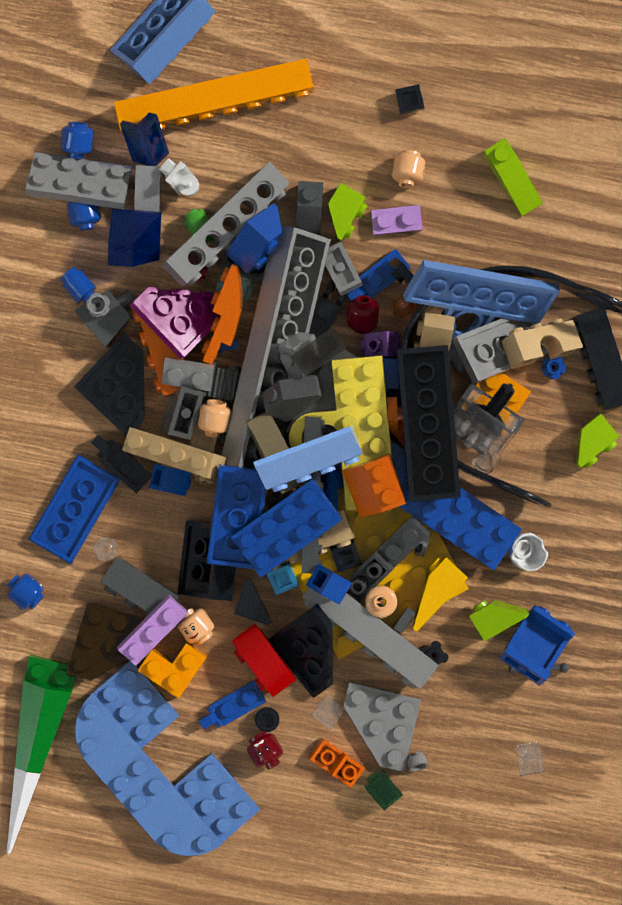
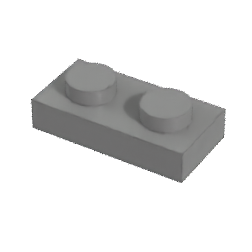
M340 241L330 246L325 266L340 295L343 296L363 286L342 242Z
M165 357L161 384L183 386L211 392L215 365Z

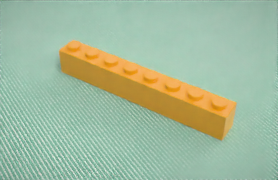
M306 58L116 101L114 105L122 135L127 134V137H133L142 134L141 130L151 128V131H159L165 129V125L175 123V126H181L190 123V119L198 117L200 121L208 120L214 117L213 114L223 112V115H230L238 112L237 109L247 107L248 110L259 108L262 106L261 103L271 101V104L285 102V98L295 96V99L310 96L309 92H313V83Z

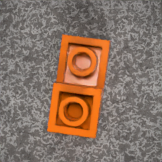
M397 397L387 398L389 427L398 439L405 441L402 406L397 405Z
M323 737L308 757L350 788L353 787L365 769L363 765Z

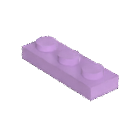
M168 595L117 646L118 651L134 665H137L187 615V610Z

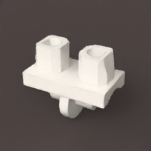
M168 158L159 170L166 177L165 181L179 196L181 194L193 196L198 192L199 181L183 162L180 161L177 165Z

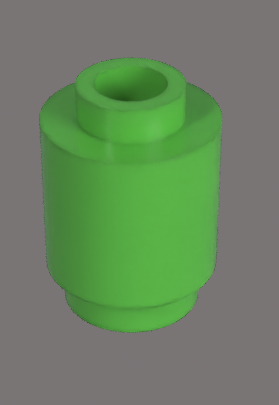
M194 208L184 216L186 221L183 224L193 235L210 217L203 209L198 211ZM206 237V239H205L206 244H208L210 241H212L213 238H211V237Z

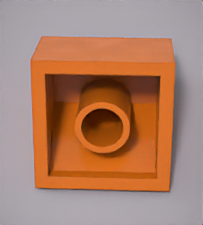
M390 453L342 470L360 518L382 513L406 504L407 498Z

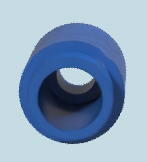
M76 267L68 270L60 279L63 282L62 286L78 304L82 301L85 304L96 289V286L82 270H77Z

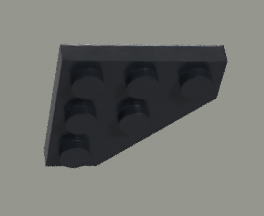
M124 333L74 387L127 437L129 427L137 429L145 421L143 350Z
M316 604L268 639L312 698L333 684V623L321 607Z

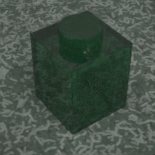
M375 770L365 779L367 781L364 785L365 789L384 811L403 796L402 791L384 770L381 772Z

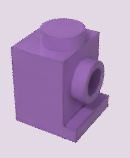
M384 331L364 334L365 339L361 341V350L365 357L383 355V358L398 357L397 349L401 348L400 332Z

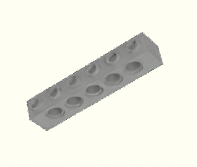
M271 162L267 163L162 264V267L182 287L187 283L190 285L194 284L202 276L199 271L204 266L209 269L219 259L217 254L222 249L225 252L229 250L234 242L233 238L242 230L248 220L268 208V204L273 199L278 202L287 193L285 188L290 182ZM258 187L266 191V198H261L257 194ZM240 204H245L249 207V215L241 212ZM224 220L231 222L233 226L231 232L224 229ZM206 237H211L215 240V248H210L206 245ZM192 253L198 257V265H193L189 262L188 254Z

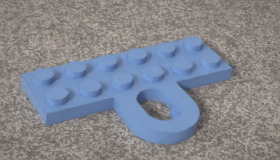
M423 260L404 291L403 296L406 302L444 308L441 314L453 316L455 321L460 315L465 313L477 314L472 324L463 330H455L456 323L454 321L453 339L456 336L491 323L494 317L538 324L560 293V288L557 283Z

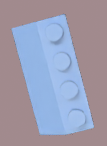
M353 425L253 463L266 490L272 488L276 492L287 488L286 482L296 479L297 483H301L311 479V473L320 470L322 475L335 470L334 465L344 461L346 466L360 461L358 456L362 455L363 452Z

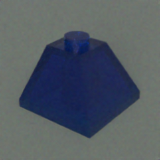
M112 208L108 241V265L134 267L160 260L162 212Z

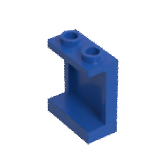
M534 605L529 610L530 614L519 624L500 654L499 659L540 686L547 681L551 674L550 670L569 640L574 637L575 632L571 630L570 625L566 622L558 621L552 617L551 613L544 607Z

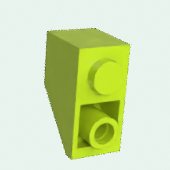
M342 183L339 184L328 203L337 241L342 242L344 238H350L355 229L352 223L356 216L362 217L368 206L364 204L366 201L365 196Z
M598 414L579 429L575 463L578 468L583 466L589 468L598 461L596 456L604 450L607 453L617 445L615 440L620 436L602 414Z

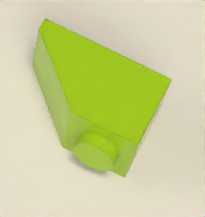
M483 600L473 606L475 611L469 617L485 642L527 618L530 612L527 608L498 600H492L489 603Z

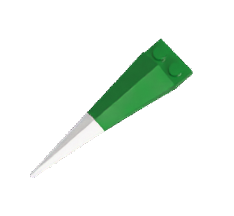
M35 655L29 656L23 680L7 854L11 853L76 680V677L66 675L69 663Z

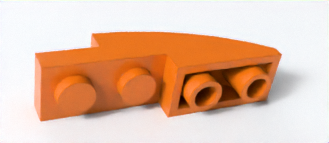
M235 263L231 265V268H225L220 280L224 282L221 292L216 290L211 304L215 305L212 312L221 315V318H215L211 327V331L214 332L212 340H206L201 352L205 354L203 361L211 365L214 363L222 343L229 346L232 345L240 322L242 281L239 266Z

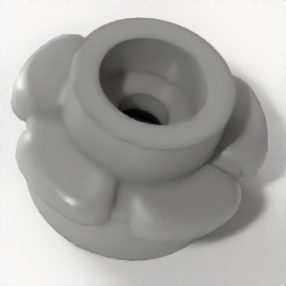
M101 293L92 294L86 301V309L89 310V314L93 317L105 316L110 310L109 298L106 295H101ZM96 303H100V307H96Z

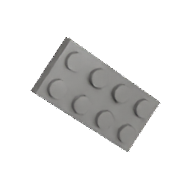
M35 152L25 192L27 196L124 210L132 166Z
M502 318L453 338L452 342L473 385L510 370L511 367L501 341L509 336L511 330L519 327L528 330L535 323ZM541 345L543 355H547L546 348Z

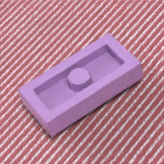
M420 205L371 210L373 236L423 230Z

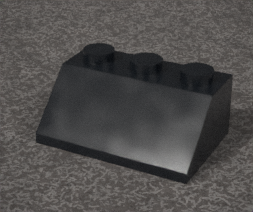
M186 521L177 594L232 601L236 567L206 563L211 523Z

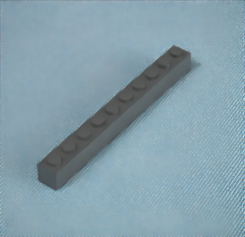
M305 416L304 443L324 436L322 435V429L325 428V420H322V416ZM319 470L311 473V477L314 478L323 491L321 476L324 474L321 475ZM322 535L302 548V573L312 574L318 563L322 565V560H319V554H322V545H319V539L322 538Z

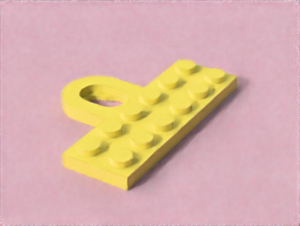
M383 355L332 360L336 410L310 412L299 417L290 429L289 443L291 448L304 443L305 416L317 415L322 416L325 424L335 427L337 431L353 425L363 454L358 456L360 461L345 466L343 461L342 470L390 453L392 458ZM343 475L346 511L357 510Z

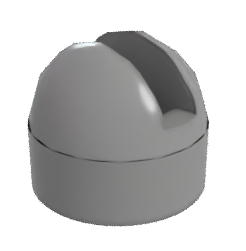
M415 751L416 755L409 754L407 764L411 772L423 770L428 766L424 753Z

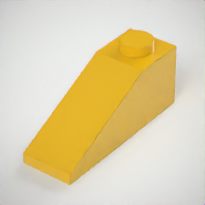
M438 557L429 566L431 572L427 576L412 625L416 632L468 578L447 557H444L442 560Z

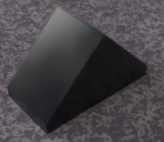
M249 578L245 581L234 614L269 625L272 621L252 579Z

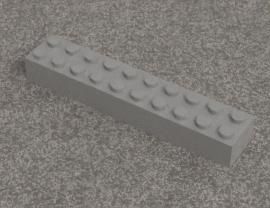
M281 226L282 234L277 239L279 244L268 255L222 452V456L227 458L225 465L255 468L253 462L261 459L246 421L266 412L262 393L277 381L288 379L286 369L280 360L277 346L297 332L309 333L331 239L295 227ZM272 416L285 439L288 422Z

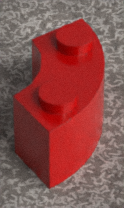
M256 624L232 640L237 649L233 653L242 664L246 662L257 677L254 681L262 692L267 690L274 697L297 680Z

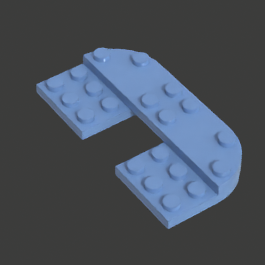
M129 661L93 692L82 705L76 720L75 729L80 753L88 765L158 845L167 851L184 856L208 853L223 844L228 837L260 810V807L213 753L206 757L178 783L173 785L142 748L180 715L153 683L138 671L139 667Z

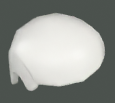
M530 532L520 533L508 550L511 562L516 567L527 572L537 571L544 566L548 558V552L543 545V540Z

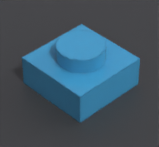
M290 562L282 564L280 568L267 573L276 595L299 586Z

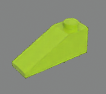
M506 138L484 151L482 156L522 217L543 204L519 158Z

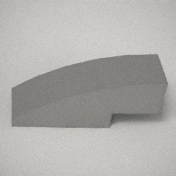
M136 165L134 243L159 244L162 172L159 169L161 166Z

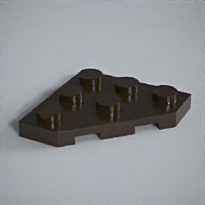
M87 603L66 675L91 682L107 671L129 661L118 651L117 646L144 618Z

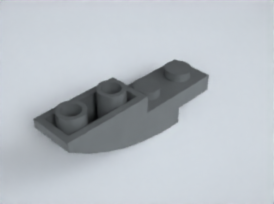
M412 515L347 579L352 583L348 592L360 602L368 591L377 586L430 532Z

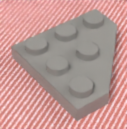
M349 681L343 706L379 766L404 772L421 699Z

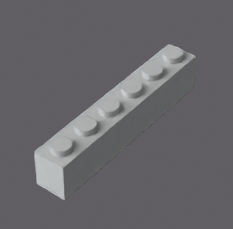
M310 587L302 595L306 599L303 604L308 608L318 604L333 623V627L338 624L345 630L342 634L354 643L358 640L365 645L362 650L372 658L376 655L384 660L381 665L391 673L398 671L404 676L401 680L413 689L417 686L421 689L439 666L380 618L370 614L366 607L348 593H346L340 605L322 596Z

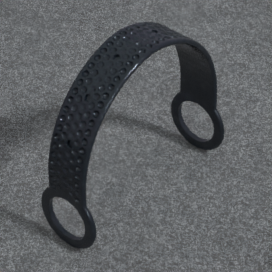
M510 265L479 269L557 283L559 288L574 294L600 308L605 307V310L622 315V301L548 271ZM422 304L414 313L405 329L400 349L409 348L418 322L422 321L425 312H429L434 306ZM458 460L459 470L545 508L552 507L549 501L474 469Z

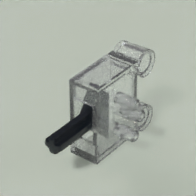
M470 383L453 407L455 435L464 442L465 447L478 451L473 459V466L475 469L486 474H490L502 456V452L525 421L524 418L505 406L515 393V390L512 388L513 385L510 383L508 385L503 383L493 397Z

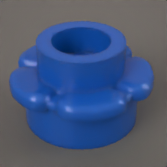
M548 356L542 362V373L550 379H558L561 374L565 373L566 365L563 363L562 358L550 360ZM555 365L556 369L553 370L551 366Z

